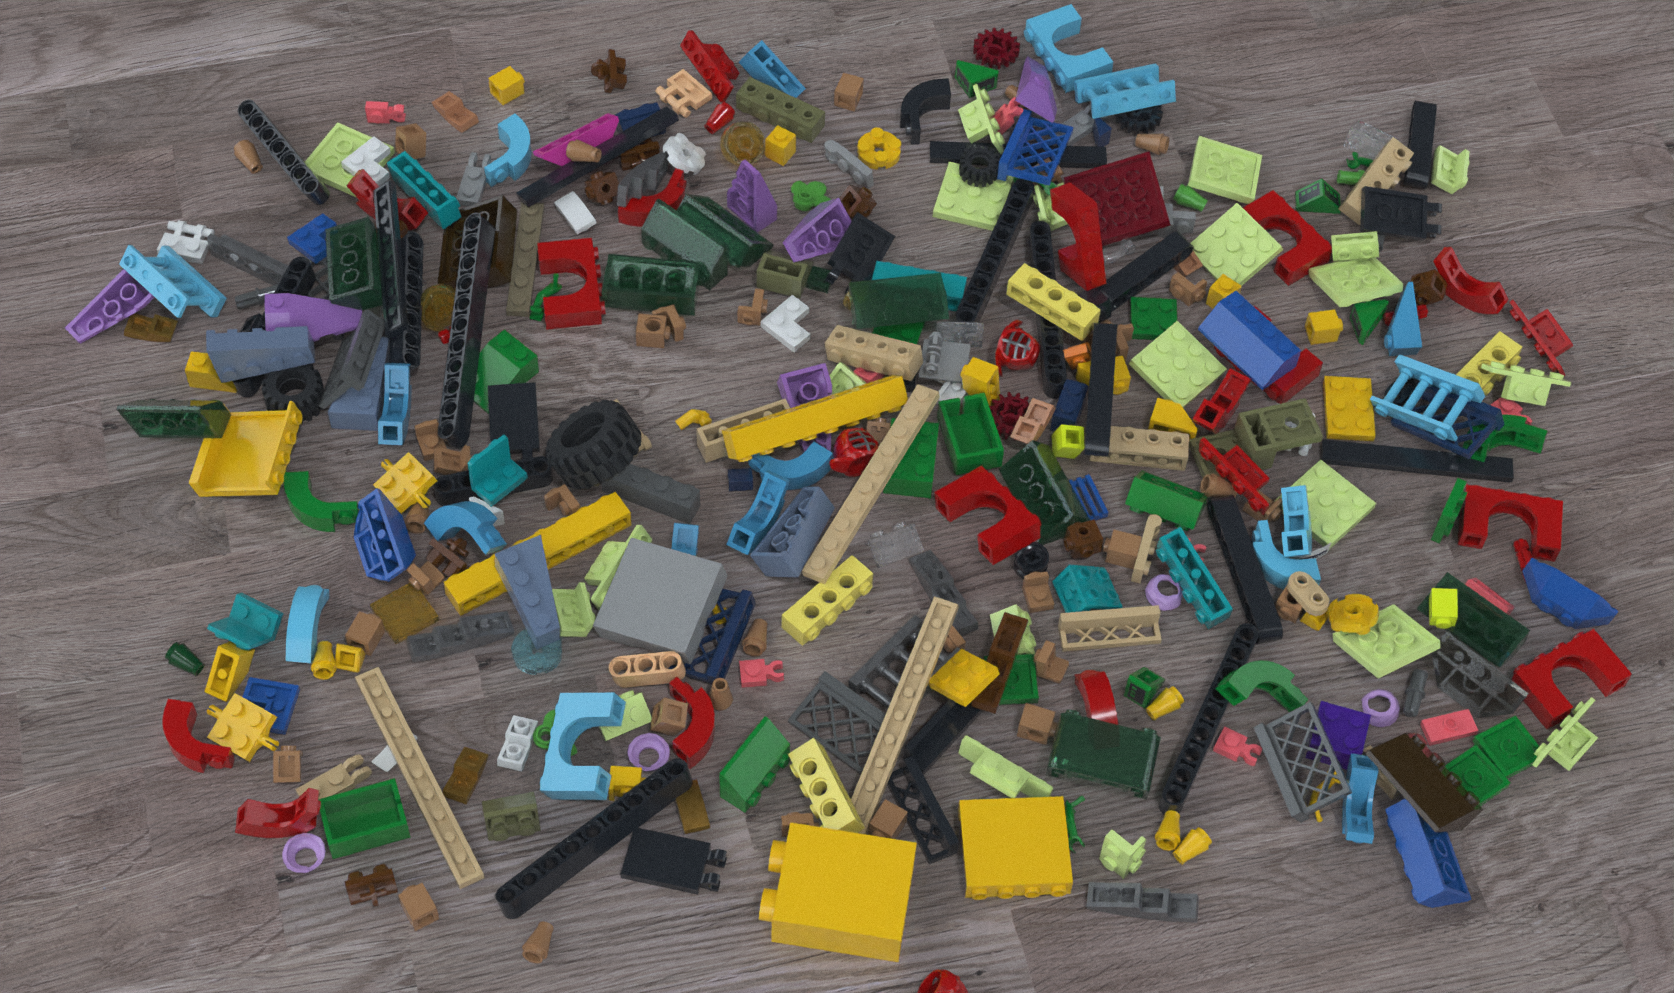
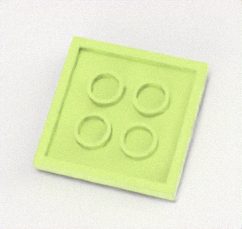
M337 122L305 162L323 183L356 197L346 186L353 178V175L342 168L341 161L372 137ZM386 143L384 144L390 147L391 154L378 163L382 167L386 165L395 153L394 147Z
M1199 136L1196 142L1188 186L1241 203L1250 204L1255 200L1262 155Z
M949 162L932 217L993 231L1010 194L1014 177L1008 176L1006 181L993 180V184L989 185L986 183V187H982V184L974 187L975 183H972L970 186L967 184L968 180L965 182L962 180V176L959 174L960 164Z
M1238 203L1191 242L1194 246L1193 251L1204 265L1203 267L1216 280L1224 274L1241 286L1283 251L1282 246Z
M1377 258L1337 261L1309 268V277L1339 307H1349L1355 303L1368 302L1375 298L1392 296L1395 293L1403 292V283Z
M1178 321L1131 359L1129 363L1164 399L1179 403L1183 408L1227 370Z
M1322 460L1318 461L1290 486H1307L1312 538L1323 547L1331 543L1330 548H1332L1367 516L1376 505L1372 499Z
M1394 604L1379 611L1378 622L1370 628L1368 634L1359 635L1343 631L1333 633V642L1378 679L1440 649V640Z

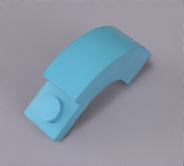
M515 113L497 124L499 139L509 149L503 156L484 167L486 182L491 187L504 181L508 176L516 181L524 174L531 162L530 133L526 124Z
M1307 486L1281 488L1284 512V532H1281L1284 557L1311 555L1312 527Z
M1268 520L1258 521L1256 529L1252 531V545L1265 580L1284 590L1291 574L1301 571L1309 574L1319 585L1321 577L1316 558H1285L1273 544Z
M318 585L299 586L297 588L288 619L286 661L311 663L317 650L319 618L323 607L329 600V589H323Z

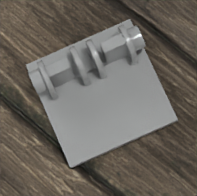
M933 332L929 339H924L922 350L923 364L920 367L918 378L962 383L960 374L965 364L968 365L971 344L943 341L939 332Z

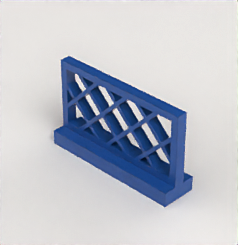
M1023 109L1000 158L997 179L1006 181L1008 176L1050 186L1074 127L1031 117L1032 111ZM1033 126L1041 127L1043 130L1036 131ZM1056 132H1062V133H1066V134H1065V135H1061V136H1057L1055 133H1056ZM1049 135L1051 139L1043 140L1041 137ZM1036 139L1038 143L1030 145L1028 141ZM1057 144L1059 148L1052 150L1049 146ZM1043 148L1046 152L1038 154L1035 150ZM1029 152L1032 155L1024 158L1021 154ZM1051 157V159L1053 160L1051 162L1045 163L1043 159ZM1035 161L1039 163V165L1035 167H1031V165L1029 164ZM1022 165L1026 168L1025 170L1014 169ZM1045 171L1048 176L1039 175L1037 172Z

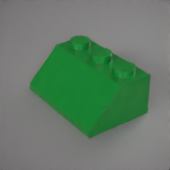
M1141 470L1133 479L1125 504L1129 505V509L1134 512L1156 514L1161 517L1162 522L1168 520L1176 523L1175 526L1177 528L1181 527L1182 530L1189 531V528L1194 530L1197 526L1209 497L1197 490Z
M764 716L719 773L720 797L744 813L747 812L750 806L755 807L762 795L761 792L765 787L769 788L774 783L776 773L780 768L784 769L790 761L788 755L790 753V743L766 716Z

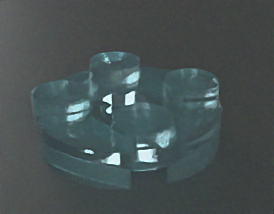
M527 629L521 631L515 637L511 651L515 665L522 672L530 675H537L536 672L543 671L548 673L554 670L562 659L561 639L542 647L541 650L543 652H537L534 655L532 654V648L535 645Z

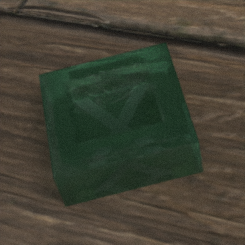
M813 266L806 282V288L828 294L831 284L826 282L825 279L831 270Z

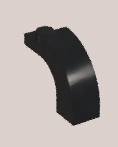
M949 78L933 79L920 83L912 88L904 97L901 105L900 128H905L906 136H910L911 145L920 144L921 127L919 119L923 114L933 110L950 109L951 90Z

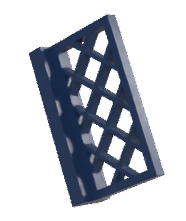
M1432 385L1427 387L1420 399H1424L1430 404L1439 388ZM1454 393L1447 394L1438 409L1445 408L1449 413L1458 400L1459 395ZM1472 400L1467 402L1458 416H1464L1468 418V421L1453 423L1452 425L1455 433V430L1470 427L1471 433L1457 436L1456 442L1449 439L1442 440L1435 436L1434 433L1420 430V428H1416V426L1404 423L1398 419L1393 418L1391 420L1392 426L1468 459L1471 458L1494 430L1500 431L1505 425L1501 409L1484 402L1478 403ZM1429 404L1416 408L1414 407L1412 411L1417 413H1423L1425 412ZM1448 413L1434 415L1432 419L1443 421ZM1480 424L1486 426L1484 430L1473 432L1472 426ZM1473 441L1468 449L1458 445L1460 442Z
M722 589L716 603L722 612L707 619L705 626L709 625L712 633L701 639L699 646L703 655L693 659L691 664H684L686 669L685 677L708 682L711 687L715 679L726 678L756 605L751 591L742 589L740 593ZM728 598L736 599L734 606L726 610L723 609L720 603ZM725 617L727 621L725 627L715 631L711 623ZM716 639L718 642L716 649L706 653L702 645ZM707 660L709 666L705 674L694 670L693 666ZM671 665L668 669H674L676 666Z

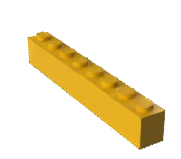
M891 375L721 431L728 457L738 460V462H745L751 460L754 454L766 455L774 452L773 448L778 446L782 448L791 447L796 444L795 441L803 439V441L817 438V434L821 432L825 434L836 432L838 427L846 425V427L857 425L860 423L859 420L863 418L871 420L880 417V413L888 411V413L900 411L902 409L901 406L905 405L908 401L903 377Z
M613 492L610 495L602 496L598 501L589 506L581 507L577 512L568 517L560 518L551 526L537 530L532 536L516 541L512 546L541 535L547 568L549 570L631 526V512L618 494ZM495 553L482 562L474 563L469 569L459 574H453L443 582L445 594L460 616L507 592L495 567Z

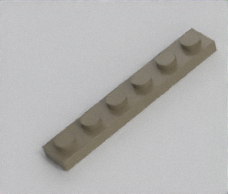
M521 202L506 307L507 316L530 317V306L532 305L538 261L537 243H540L545 210L544 203H536L531 207H527Z

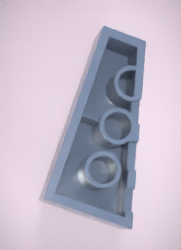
M307 326L276 327L274 331L252 328L253 332L239 333L237 329H229L227 333H215V330H206V350L221 383L315 363L314 341Z
M381 337L365 386L360 391L353 387L349 388L331 404L328 410L331 428L378 431V420L382 416L384 406L385 364L389 363V337Z
M803 487L750 555L765 576L799 577L835 509L820 487Z
M541 535L495 553V567L536 649L560 640V626Z

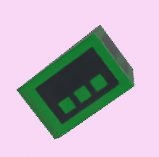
M957 60L955 79L969 98L976 96L973 88L975 84L981 90L985 89L987 92L997 88L999 70Z
M1321 178L1295 192L1296 211L1340 214L1341 211L1338 209L1341 206L1340 194Z
M1384 299L1355 303L1353 305L1350 320L1359 344L1364 345L1386 312L1389 301Z
M1142 667L1130 674L1124 697L1145 709L1166 679L1148 668Z

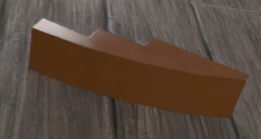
M1004 612L986 661L996 666L1000 674L972 700V707L996 714L1020 648L1028 619Z

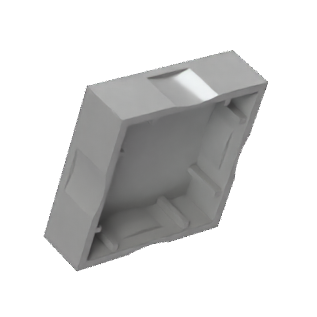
M631 538L593 627L601 638L631 647L646 648L655 653L674 651L681 656L684 663L691 664L703 637L706 621L716 606L728 575L722 563Z

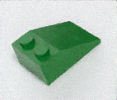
M505 329L490 340L479 354L474 403L487 414H489L488 385L526 383L539 372L538 356Z

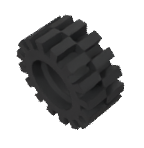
M977 145L976 149L974 146H970L969 150L966 148L964 154H961L959 174L964 182L968 180V185L971 186L972 183H975L974 187H978L979 184H982V187H986V183L991 185L993 180H997L1000 159L998 153L995 154L994 149L988 150L989 146H984V149L981 148V145ZM981 163L986 165L987 168L978 169L972 165Z

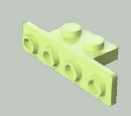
M975 84L973 88L977 99L958 109L967 138L972 144L990 135L992 143L1002 155L1005 140L1001 133L998 132L1000 126L995 117H993L995 115L993 107L988 103L990 97L985 89L981 90Z
M1491 361V365L1483 363L1481 365L1482 369L1489 372L1507 375L1501 397L1508 400L1545 406L1551 384L1568 387L1571 385L1570 381L1563 379V374L1555 372L1544 375V371L1533 368L1530 369V372H1527L1524 367L1517 365L1505 368V364Z
M636 525L626 542L607 541L584 579L588 585L598 586L591 597L592 603L598 610L602 606L630 539L635 538L649 543L652 542V538L642 525Z
M1591 697L1586 703L1581 701L1572 711L1574 717L1568 715L1559 726L1562 730L1559 731L1556 728L1548 737L1547 741L1550 743L1547 745L1543 742L1534 753L1537 756L1532 764L1534 767L1537 768L1547 755L1568 771L1580 760L1598 739L1597 736L1578 722L1595 702V699Z
M967 735L962 739L958 753L974 763L970 771L972 775L1011 798H1016L1020 791L1029 797L1051 796L1053 787L1044 780L1037 778L1002 755L995 753L977 740Z

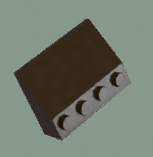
M504 195L459 209L461 218L443 231L437 286L439 288H456L464 223L467 217L473 213H479L495 228L488 288H494L511 282L518 210Z
M1404 733L1365 753L1435 832L1462 831L1484 810L1479 805V798L1473 792L1466 791L1461 785L1463 783L1461 778L1456 773L1447 770L1444 766L1445 761L1435 752L1432 753L1427 747V741L1418 733Z

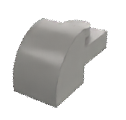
M1165 203L1171 225L1154 230L1153 232L1162 238L1167 237L1174 231L1193 233L1196 213L1173 211V204Z

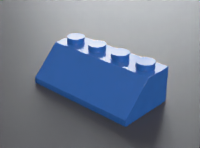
M1237 291L1219 301L1198 327V331L1261 390L1297 366L1301 350Z
M1406 799L1386 808L1387 824L1394 833L1396 849L1402 856L1405 864L1403 869L1406 876L1410 879L1413 887L1412 895L1418 904L1435 908L1471 900L1448 833L1435 832Z

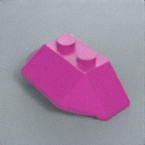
M607 113L533 151V154L563 166L572 161L566 155L567 145L570 141L578 139L593 147L602 144L613 137L619 122L618 116Z

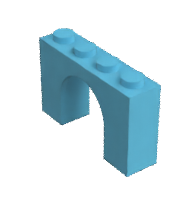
M1072 4L1027 19L1024 30L1026 41L1032 44L1036 55L1041 57L1046 69L1051 71L1056 83L1063 88L1065 93L1074 90V80L1112 73L1113 61L1103 47L1083 55L1073 56L1062 53L1054 46V43L1080 33L1082 18Z
M614 692L560 693L555 707L554 724L550 731L549 748L545 755L544 772L540 779V791L552 800H607L611 775L600 766H573L571 750L578 736L589 728L622 725L626 702Z

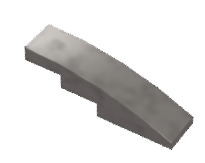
M667 151L648 158L623 178L618 184L617 206L626 207L632 197L641 199L647 189L656 191L668 170L667 158L669 155Z
M929 550L909 558V562L931 602L935 596L958 604L959 609L952 623L958 633L963 636L978 630V621L967 609L966 600L954 586L953 577L935 554Z
M504 611L462 617L459 619L458 624L436 626L433 628L432 633L408 636L406 644L412 661L418 662L490 644L513 635L515 631L508 612Z
M1089 882L1086 907L1091 910L1141 919L1197 923L1199 897L1198 894L1171 893L1168 888H1143L1141 883Z

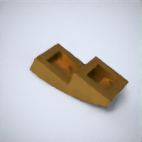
M134 313L128 319L124 336L145 341L171 342L178 320L157 314L153 318Z
M464 746L454 763V772L443 788L444 797L467 805L485 768L488 754Z
M695 779L693 780L692 787L675 800L685 834L710 829L704 800L698 781Z

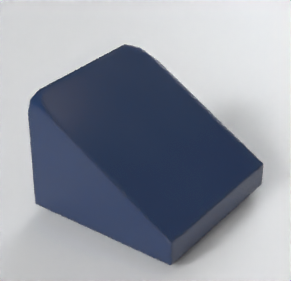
M1101 118L1094 119L1092 130L1097 147H1104L1109 144L1112 128Z
M752 468L728 469L729 491L753 490Z

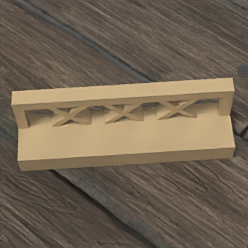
M1159 605L1060 613L1058 629L1062 652L1161 644L1162 639L1158 624L1160 618ZM1143 627H1152L1154 636L1145 637L1139 631ZM1119 629H1124L1130 633V636L1121 639L1114 633ZM1100 631L1106 637L1101 641H1096L1090 635L1092 632ZM1075 633L1081 639L1077 643H1067L1066 634Z

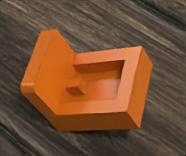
M1089 342L1063 350L1065 359L1072 370L1077 369L1078 363L1091 361L1092 350Z

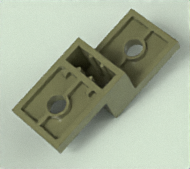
M1306 398L1238 413L1233 430L1189 439V448L1202 478L1206 474L1211 475L1213 473L1221 477L1217 473L1215 465L1210 460L1206 461L1199 453V443L1203 437L1222 455H1225L1238 445L1261 470L1272 468L1276 452L1321 442L1323 435ZM1292 422L1296 424L1297 427L1290 428L1285 423Z

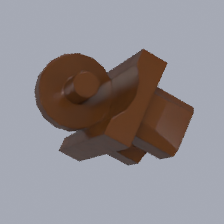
M609 49L607 59L604 61L598 59L597 62L592 64V75L600 80L604 79L605 93H611L613 88L624 89L627 83V75L620 73H623L625 70L626 59L616 57L615 50Z
M648 138L641 142L640 145L634 146L620 155L622 171L633 169L648 158L659 154L660 145L658 141L653 142L651 138Z
M434 538L428 543L433 548L425 559L436 568L445 559L449 560V564L442 571L447 577L469 569V566L459 558L460 555L464 558L469 555V552L466 550L467 541L465 539L458 538L456 541L452 538L448 539L446 544L450 546L449 550Z
M386 864L375 866L373 874L365 876L359 871L349 873L348 880L344 881L351 905L372 900L373 906L376 907L379 906L377 898L398 892L392 868L388 869Z

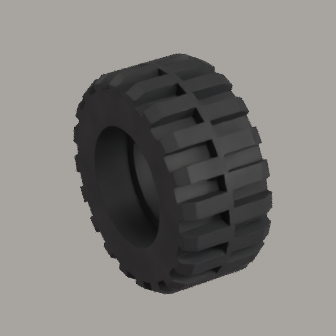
M612 400L595 401L589 406L585 405L579 411L571 413L565 421L563 420L559 424L557 429H554L551 433V438L547 441L546 457L567 486L579 490L591 489L592 486L597 487L602 485V482L613 479L614 475L620 474L624 467L633 461V456L637 455L641 446V431L625 408L618 402Z

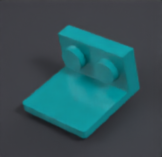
M505 435L491 441L487 448L473 455L467 463L471 489L490 507L528 479L527 472L511 459L508 437Z
M1069 564L1052 581L1066 613L1090 611L1091 609H1119L1123 607L1109 573L1104 567Z
M241 592L236 594L230 616L209 623L207 629L214 632L216 637L235 643L236 647L242 650H250L275 640L284 613Z

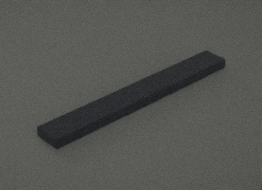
M667 106L596 146L602 153L599 162L570 161L516 193L518 199L527 207H531L678 122L677 114Z
M930 141V163L949 164V162L960 164V157L962 153L964 154V150L966 148L969 150L970 146H974L976 149L977 145H981L983 149L984 146H989V151L994 149L995 154L998 153L999 159L1002 155L993 143L974 142L971 144V142ZM1058 145L1049 146L1052 150L1059 148ZM1067 146L1059 166L1067 168H1096L1106 165V147ZM1043 148L1035 150L1038 154L1046 152ZM1029 152L1021 154L1024 158L1032 156ZM1035 161L1029 164L1031 166H1035L1038 164V162Z
M389 180L373 190L385 336L392 339L407 330L409 326L396 183Z
M1322 439L1321 460L1331 465L1511 483L1514 479L1513 458L1487 456L1485 461L1481 462L1472 458L1468 459L1454 452Z

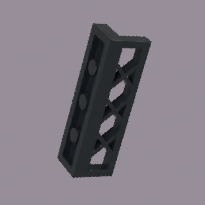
M949 699L908 742L904 748L903 760L914 756L924 775L984 710L972 707V701L964 707Z
M914 756L905 758L903 760V768L892 772L887 786L898 807L908 812L907 824L930 865L958 852L959 840ZM905 775L909 783L907 789L896 787L893 780ZM907 797L919 801L918 811L906 807ZM919 818L930 822L931 829L929 833L917 828L916 824ZM930 840L941 843L944 850L932 855L928 848Z

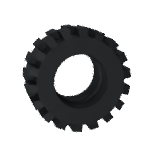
M302 365L265 374L266 379L262 381V393L268 411L287 410L289 401H293L303 415L302 421L307 420L309 422L313 420V416L317 417L320 414L319 410H323L318 405L324 391V386L319 371L314 369L313 365ZM292 390H303L301 393L296 395H285L287 392Z

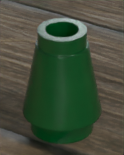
M175 642L165 655V659L168 660L170 665L194 676H198L205 666L185 643Z

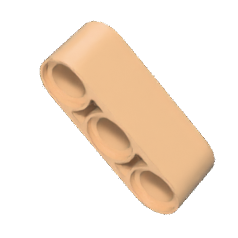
M674 651L615 657L609 664V672L617 686L623 688L667 684L676 677L682 680L686 674L681 656ZM671 665H677L674 669H668ZM652 667L651 670L643 672L644 669ZM621 670H627L624 674H618Z

